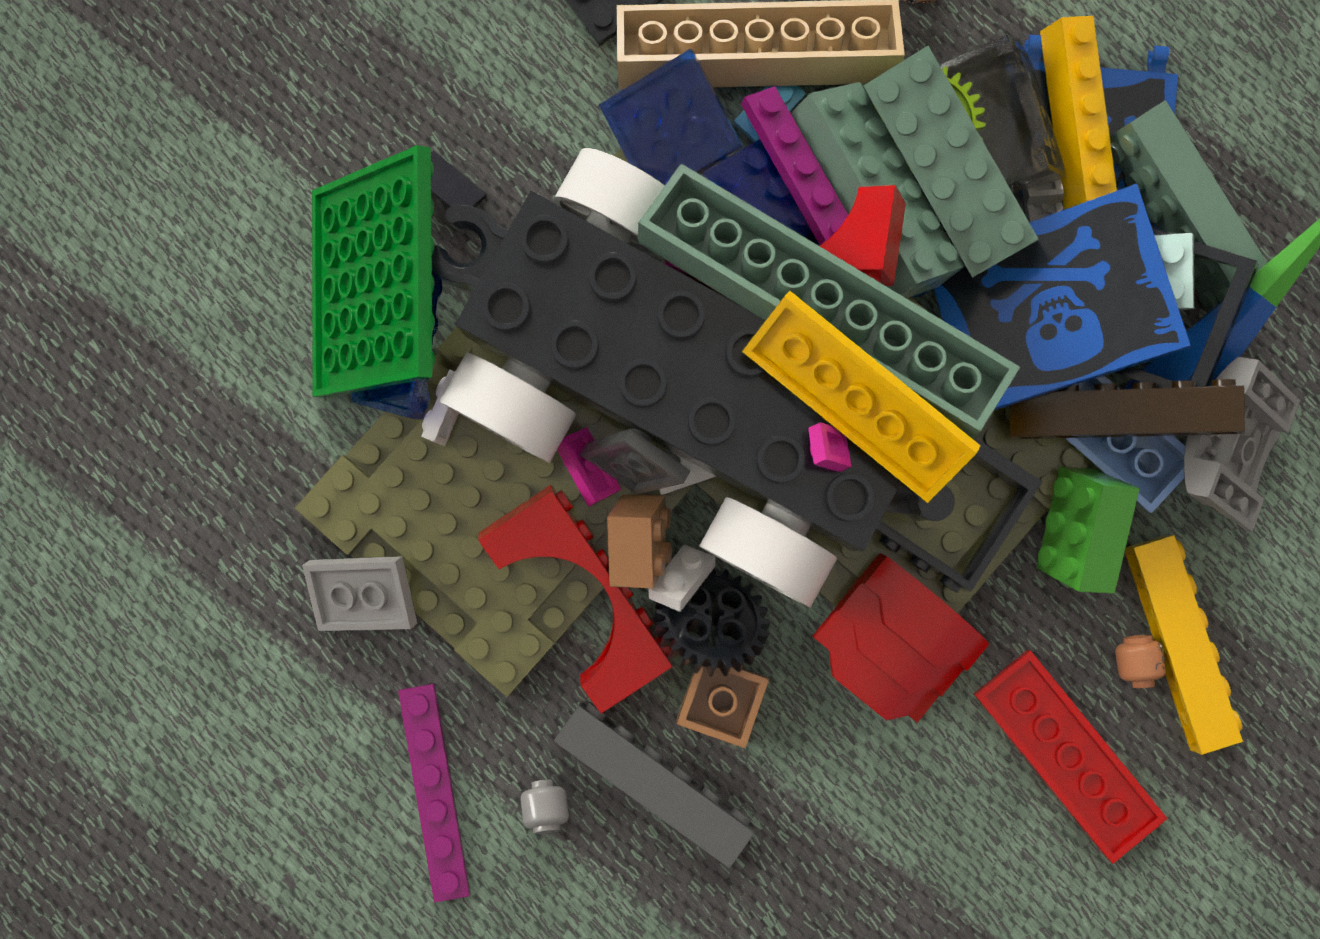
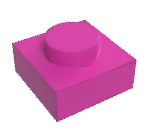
M821 422L808 428L811 443L810 452L814 465L837 472L852 467L847 437L835 427Z

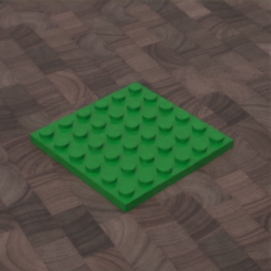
M416 145L312 190L313 397H333L432 378V370L435 364V356L432 351V331L435 319L432 313L434 278L432 276L431 256L434 251V240L431 237V217L434 211V203L431 199V179L434 167L431 162V147Z

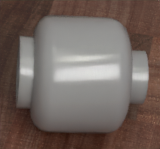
M553 780L531 782L532 789L524 791L520 799L523 825L526 828L533 829V834L561 831V825L565 824L569 819L566 790L559 786H553Z

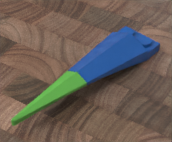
M1320 218L1255 273L1212 380H1216L1232 361L1242 356L1320 247ZM1223 301L1186 330L1191 348L1147 361L1139 369L1171 381H1191ZM1130 378L1122 389H1133V383L1140 381Z

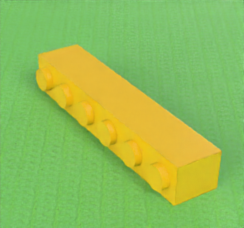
M1093 16L1061 17L1040 31L1058 169L1064 190V210L1117 191Z
M1166 535L1126 547L1125 554L1153 639L1163 645L1166 665L1165 676L1190 751L1203 755L1243 742L1240 734L1242 722L1237 712L1232 710L1228 698L1231 696V689L1226 678L1220 674L1217 662L1220 661L1219 653L1214 643L1209 641L1206 632L1208 620L1204 611L1198 608L1195 598L1197 587L1193 577L1187 574L1183 562L1186 559V554L1181 542L1176 540L1175 535Z

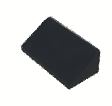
M435 151L431 152V162L434 167L431 179V194L448 208L461 205L477 208L487 194Z

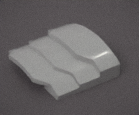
M1237 357L1221 372L1216 380L1235 379L1236 385H1244L1245 434L1188 435L1184 455V477L1189 495L1201 504L1214 508L1225 518L1232 519L1244 530L1253 532L1264 498L1257 493L1262 469L1272 447L1279 438L1280 432L1289 433L1300 400L1259 360Z

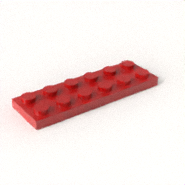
M1026 650L973 694L1110 863L1114 864L1168 819L1031 650Z

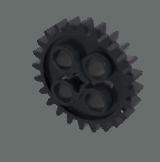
M714 568L689 601L695 602L699 606L688 602L679 612L656 602L655 609L657 610L653 616V621L657 622L655 634L664 635L660 646H672L669 658L680 655L683 657L681 667L683 668L691 662L694 664V673L698 674L702 667H707L709 677L713 676L716 668H719L721 673L727 676L731 666L739 673L745 663L752 665L756 655L759 656L764 648L763 644H765L769 633L766 631L770 625V620L765 618L768 608L759 606L762 596H751L750 592L753 585L749 584L742 587L740 585L742 576H737L733 581L728 579L729 572L726 569L721 576H717ZM710 594L714 596L712 618L710 615H708L709 610L711 608ZM724 604L730 605L734 609L727 608ZM711 624L712 626H715V629L712 634L714 648L709 646ZM688 632L696 633L700 637H693ZM724 635L731 636L735 641L728 640Z

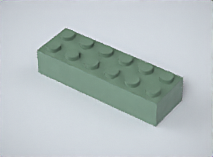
M929 46L924 47L863 85L972 277L1039 240Z
M857 82L810 93L793 110L791 115L847 214L849 215L854 205L859 187L896 185L906 202L894 286L886 287L905 298H909L939 287L965 266L957 254L956 248L952 245L940 224L939 218L931 208L920 185L914 178L902 153L898 150L885 123L881 120L862 84Z
M1166 100L1110 135L1113 162L1122 169L1128 187L1134 184L1138 185L1148 218L1157 225L1160 231L1170 234L1193 233L1195 242L1256 260L1259 264L1257 271L1267 264V261ZM1194 255V286L1200 294L1199 300L1202 306L1207 311H1211L1224 300L1237 268Z

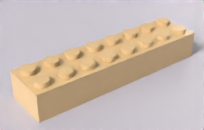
M899 0L617 5L619 89L841 85L857 82L867 84L904 61L905 56Z

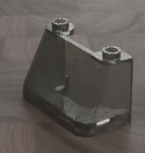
M1006 34L940 65L942 69L945 66L948 67L947 78L952 79L958 72L961 73L958 83L960 86L968 82L972 83L971 89L967 93L969 96L980 94L981 97L974 105V108H985L984 115L976 118V120L986 123L984 130L977 132L983 138L985 146L1012 193L1049 184L1066 177L1064 163L1029 54L1022 45Z

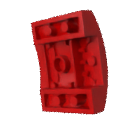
M882 553L877 555L812 636L829 650L833 678L886 721L909 716L916 723L919 722L936 699L944 695L960 673L971 668L990 644L938 596Z

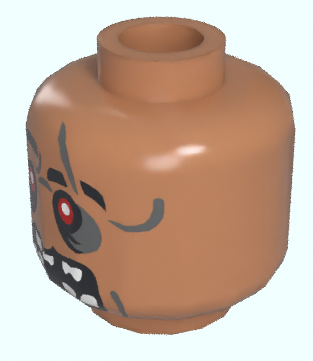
M1152 635L1123 637V643L1119 644L1115 649L1118 675L1122 680L1131 681L1133 688L1154 687V680L1162 678L1166 673L1163 645L1153 640Z

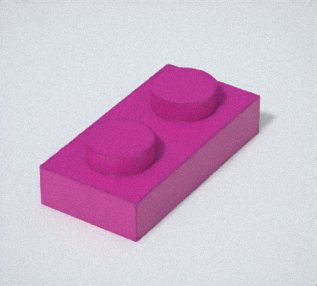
M585 427L564 437L557 451L587 506L590 507L622 489L617 480L580 456L586 443L594 441L588 427Z

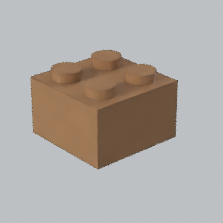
M623 494L608 514L610 587L653 589L659 577L664 576L665 566L667 563L670 564L672 558L671 542H666V529H670L671 509L665 508V496Z
M732 666L727 676H724L719 668L715 669L712 677H709L707 667H702L698 674L694 673L693 670L676 719L677 725L746 748L769 681L768 677L742 668L741 672L738 673Z

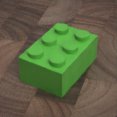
M1059 466L1057 479L1053 487L1054 493L1051 506L1046 518L1042 546L1038 553L1037 569L1078 592L1115 593L1140 488L1096 469Z

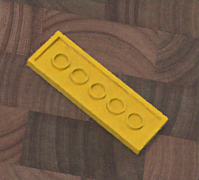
M791 291L784 296L742 351L927 503L977 454L981 446Z

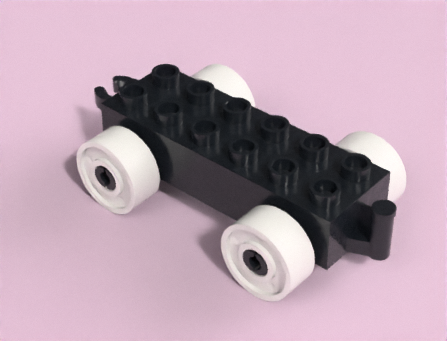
M583 148L554 197L555 203L530 191L509 230L497 225L494 218L482 209L469 205L449 207L445 213L449 224L459 231L468 230L474 232L479 236L482 248L479 256L474 261L461 264L450 258L445 249L434 244V251L431 256L432 271L445 283L461 290L473 292L455 325L466 338L507 361L501 369L480 357L466 352L441 396L440 403L548 463L551 462L577 415L562 403L545 394L550 384L628 428L638 429L646 433L655 443L766 503L762 513L736 500L726 497L699 547L809 608L814 603L838 559L832 553L805 537L810 528L850 551H864L885 512L908 515L916 521H940L952 513L955 499L951 489L946 485L927 503L849 438H847L852 467L837 472L814 465L810 452L811 443L808 428L820 422L830 426L833 425L742 352L764 324L765 320L662 263L664 260L662 257L638 243V222L665 186L652 176L608 153L596 149Z

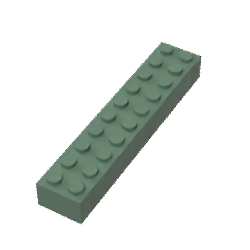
M680 164L638 222V243L765 321L784 296L791 291L973 440L982 430L1020 369L1018 365L683 164Z

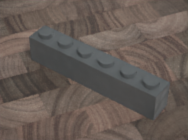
M580 702L555 737L554 742L730 869L754 835L753 827L749 825L752 819L737 807L730 811L720 804L723 798L708 786H705L703 790L691 783L694 777L682 767L676 765L672 769L662 762L665 756L653 746L647 744L643 748L633 741L636 735L620 723L614 727L604 720L607 714L605 712L600 714L593 703L589 702L585 706Z

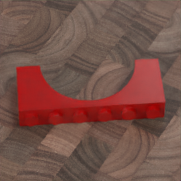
M896 185L859 187L854 205L844 223L828 240L820 245L821 248L885 286H894L906 202ZM686 274L687 277L695 280L696 282L706 286L709 289H712L711 287L694 278L690 274Z
M549 485L480 531L478 541L499 570L511 563L526 558L555 557L583 567L604 587L613 607L612 629L606 646L599 657L580 674L581 687L600 714H602L672 668V662L669 658L672 648L671 646H660L663 635L656 637L650 628L654 623L643 606L638 609L635 607L630 599L634 596L631 588L610 587L608 554L603 548L597 551L590 541L594 538L593 533L583 519L577 522L570 510L574 506L563 490L556 492L553 486Z

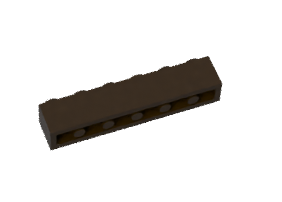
M1235 379L1212 380V386L1196 387V381L1172 382V388H1156L1155 382L1133 383V389L1117 390V384L1103 383L1095 384L1094 390L1079 391V385H1072L1059 389L1057 392H1050L1010 405V437L1013 439L1245 434L1244 385H1236Z

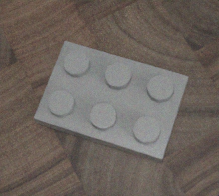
M402 556L309 560L302 565L318 631L411 629L417 624Z

